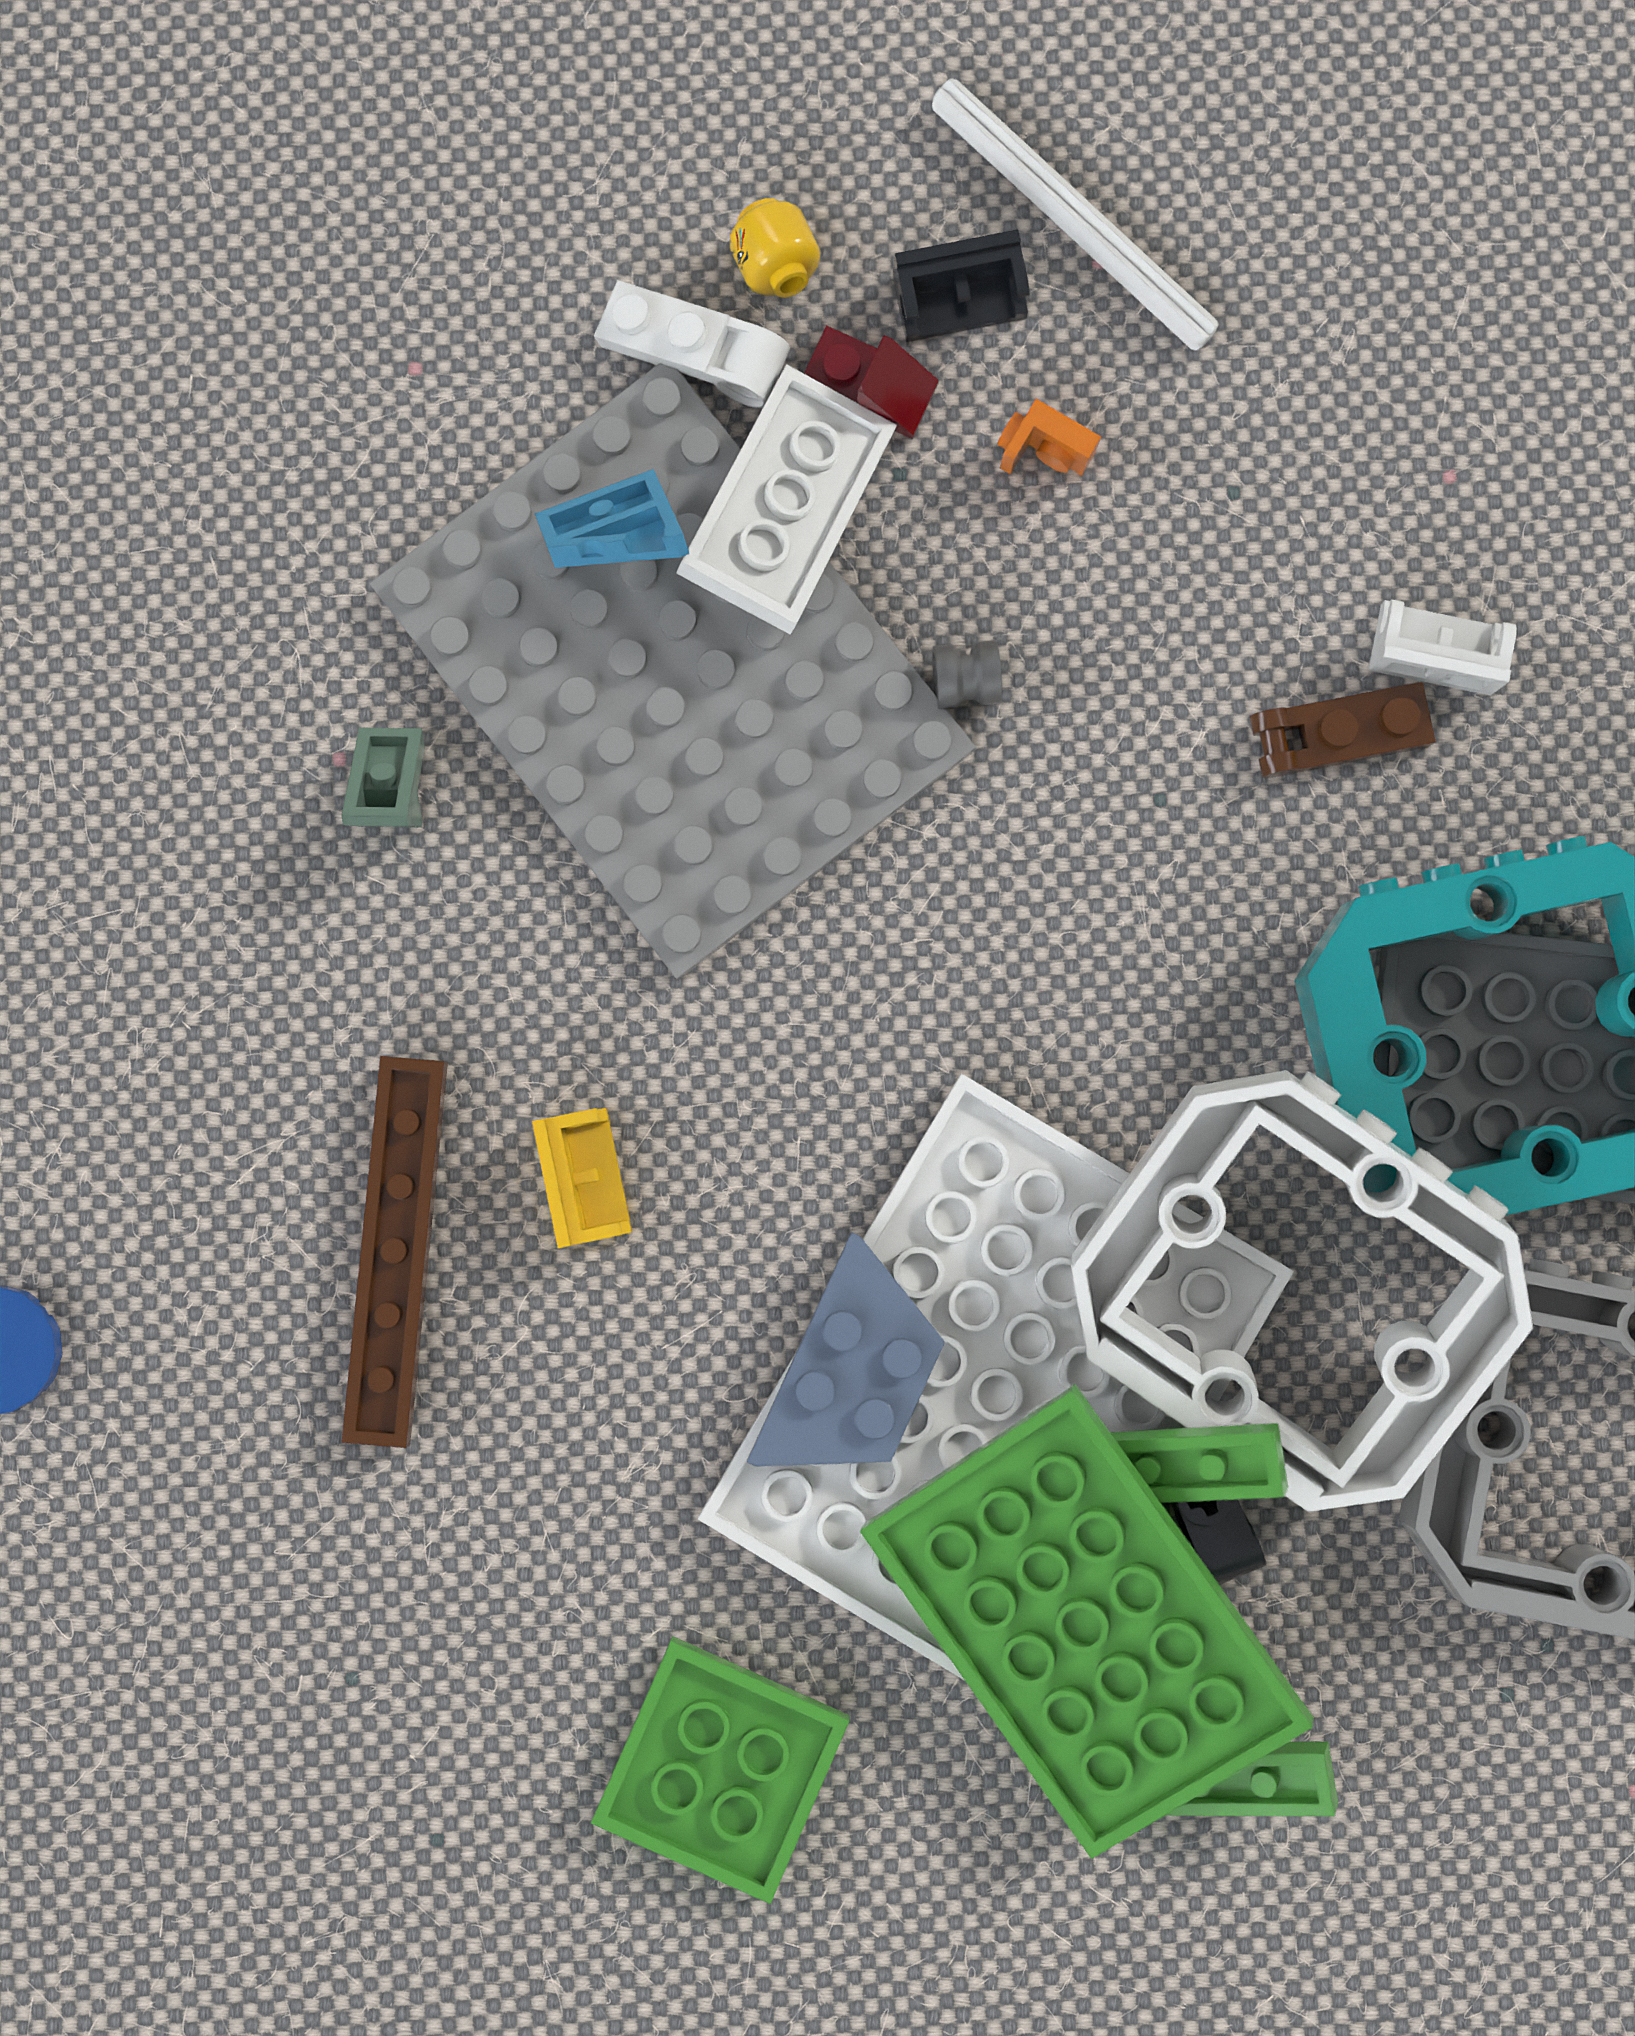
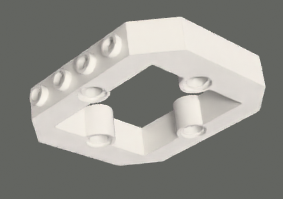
M1284 1070L1193 1086L1072 1254L1071 1270L1087 1357L1092 1363L1186 1428L1278 1423L1288 1482V1490L1285 1496L1308 1512L1404 1498L1533 1329L1518 1235L1503 1219L1509 1209L1477 1186H1474L1467 1195L1447 1181L1453 1171L1437 1158L1421 1148H1418L1415 1154L1410 1156L1391 1143L1397 1132L1364 1109L1356 1119L1337 1106L1335 1103L1341 1094L1329 1084L1308 1071L1302 1080H1299ZM1259 1124L1344 1181L1352 1199L1363 1212L1375 1217L1395 1216L1470 1268L1427 1326L1416 1321H1399L1389 1325L1379 1334L1374 1345V1359L1384 1383L1334 1450L1258 1398L1253 1371L1250 1364L1241 1355L1230 1350H1213L1199 1358L1126 1307L1172 1243L1184 1248H1201L1211 1244L1220 1236L1226 1223V1209L1216 1183ZM1377 1164H1390L1396 1167L1397 1178L1388 1190L1376 1193L1363 1188V1178L1366 1171ZM1187 1195H1197L1204 1198L1209 1203L1210 1208L1207 1215L1201 1221L1185 1223L1173 1215L1172 1209L1175 1203ZM1411 1348L1421 1349L1428 1353L1425 1365L1418 1371L1403 1373L1395 1369L1397 1357ZM1219 1378H1230L1241 1385L1239 1393L1228 1401L1214 1400L1205 1391L1210 1383Z

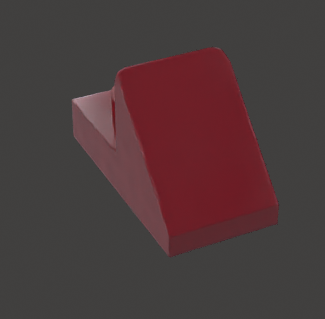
M827 325L804 372L805 375L896 424L897 426L894 431L910 439L914 438L939 384V380L892 338L884 335L878 348Z

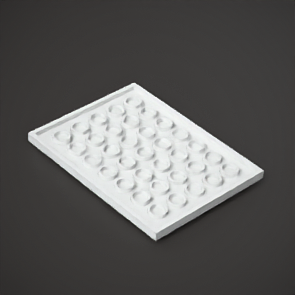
M960 1074L863 1237L865 1243L945 1341L892 1461L785 1466H753L747 1463L748 1456L790 1367L793 1356L702 1509L698 1520L964 1680L862 1536L860 1529L867 1521L1074 1384L1079 1388L1109 1432L1186 1428L1092 1363L1087 1357L1071 1270L1072 1254L1130 1173L965 1075ZM1178 1202L1175 1203L1172 1209L1173 1215L1185 1223H1195L1204 1218ZM1223 1229L1220 1236L1211 1244L1201 1248H1184L1172 1243L1126 1307L1199 1358L1213 1350H1230L1244 1358L1294 1271ZM1219 1378L1208 1385L1205 1393L1210 1398L1219 1401L1231 1379Z

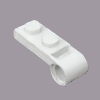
M619 280L616 282L594 334V338L600 347L655 365L662 363L677 369L680 373L714 383L715 387L727 397L754 408L764 407L790 351L789 344L782 337L766 328Z

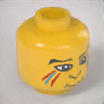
M764 198L751 203L740 212L737 222L731 231L729 245L749 288L753 292L764 296H778L781 298L791 297L801 292L809 283V278L816 271L821 253L800 208L787 201Z

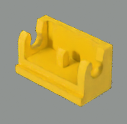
M607 1108L588 1109L532 1121L557 1247L563 1248L632 1233Z

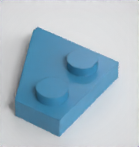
M654 469L535 513L555 568L678 558L690 554L683 532Z

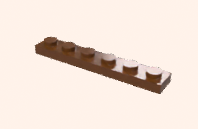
M380 1056L341 1443L407 1448L411 1443L448 1062Z

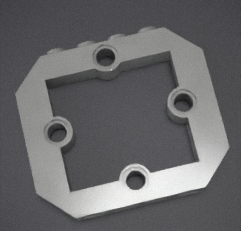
M1530 1259L1529 1270H1524L1533 1325L1599 1337L1600 1341L1609 1350L1621 1355L1635 1357V1341L1630 1337L1627 1325L1630 1316L1635 1311V1291H1631L1633 1278L1593 1271L1592 1282L1590 1283L1568 1278L1570 1270L1568 1265ZM1510 1358L1411 1489L1402 1498L1398 1520L1450 1596L1467 1607L1635 1640V1574L1633 1569L1622 1558L1591 1544H1575L1564 1549L1556 1558L1555 1563L1478 1548L1493 1464H1506L1517 1459L1526 1450L1531 1438L1530 1423L1525 1412L1517 1404L1504 1399L1511 1362ZM1494 1411L1500 1420L1499 1434L1492 1442L1482 1444L1477 1434V1426L1485 1414ZM1602 1566L1605 1578L1603 1586L1597 1593L1587 1596L1584 1591L1586 1574L1591 1569Z

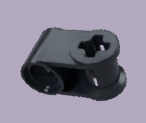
M1238 1499L1202 1501L1200 1503H1196V1501L1170 1502L1183 1535L1219 1585L1266 1566L1265 1556L1259 1540Z

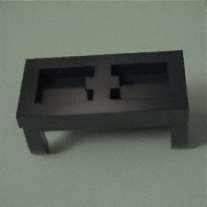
M1019 229L895 253L892 278L906 342L1027 319L1026 296L1030 295L1020 244Z

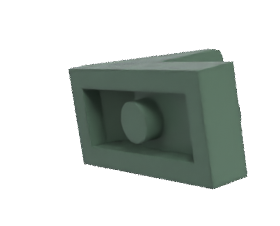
M359 727L341 815L343 825L356 827L422 828L423 821L418 796V785L425 750L422 728Z

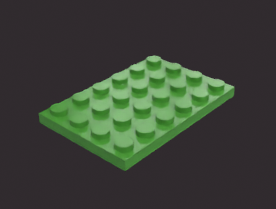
M1076 1384L867 1521L860 1529L862 1536L1091 1859L1313 1728V1715Z

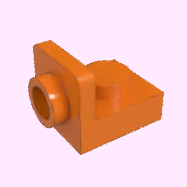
M1036 398L1026 416L1016 411L1004 428L997 443L998 446L1005 449L1000 469L1011 475L1026 448L1030 445L1037 449L1036 456L1052 469L1062 473H1067L1071 469L1082 476L1096 453L1101 436Z

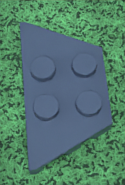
M851 1232L748 1456L747 1463L753 1466L892 1461L945 1341L860 1235Z

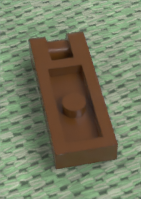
M1423 681L1289 708L1282 707L1264 710L1249 716L1253 736H1260L1264 757L1258 759L1262 778H1274L1427 748L1436 743ZM1299 729L1302 750L1289 751L1285 731Z

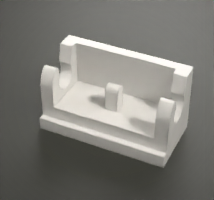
M1385 600L1380 607L1368 671L1492 695L1509 683L1517 628L1515 624L1503 622L1502 624L1495 623L1493 625L1405 607L1403 601Z

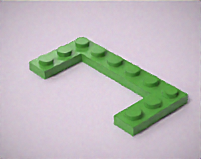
M1278 1423L1110 1432L1160 1503L1284 1497L1288 1490ZM1289 1741L1165 1816L1335 1817L1338 1798L1329 1741Z

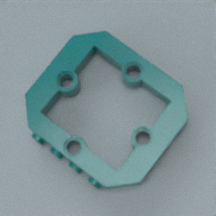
M1578 836L1547 844L1548 856L1525 860L1523 850L1520 849L1484 858L1486 868L1484 870L1462 874L1460 863L1421 872L1423 883L1399 888L1397 877H1392L1358 886L1360 897L1341 905L1294 980L1316 1076L1341 1094L1335 1104L1356 1119L1363 1109L1368 1111L1397 1132L1391 1143L1410 1156L1415 1154L1416 1148L1402 1089L1413 1085L1423 1074L1426 1066V1049L1421 1038L1411 1029L1401 1025H1386L1369 953L1371 950L1448 933H1454L1467 940H1480L1510 929L1521 917L1601 900L1619 975L1608 979L1599 988L1595 999L1596 1014L1600 1023L1609 1032L1621 1037H1635V1016L1631 1013L1628 1006L1629 993L1635 987V857L1612 842L1588 847L1586 837ZM1475 889L1487 893L1493 902L1494 912L1489 921L1479 919L1470 907V898ZM1381 1041L1391 1044L1399 1056L1398 1067L1389 1077L1381 1074L1373 1062L1375 1047ZM1559 1125L1525 1126L1514 1131L1505 1140L1500 1159L1451 1169L1453 1172L1447 1181L1467 1195L1474 1186L1479 1187L1509 1209L1506 1215L1635 1187V1129L1580 1141L1571 1130ZM1541 1140L1546 1142L1553 1152L1552 1167L1544 1175L1538 1173L1531 1162L1532 1150ZM1390 1164L1372 1166L1364 1175L1363 1188L1376 1193L1388 1190L1397 1178L1396 1167Z

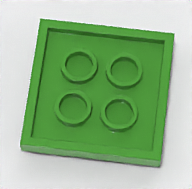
M672 1636L593 1815L591 1824L771 1904L849 1724V1715Z

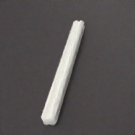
M949 79L938 89L933 97V110L1190 349L1198 350L1211 339L1218 327L1217 320L956 79Z

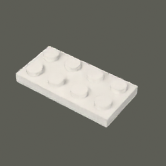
M786 364L688 548L690 554L683 557L676 574L791 635L897 425Z

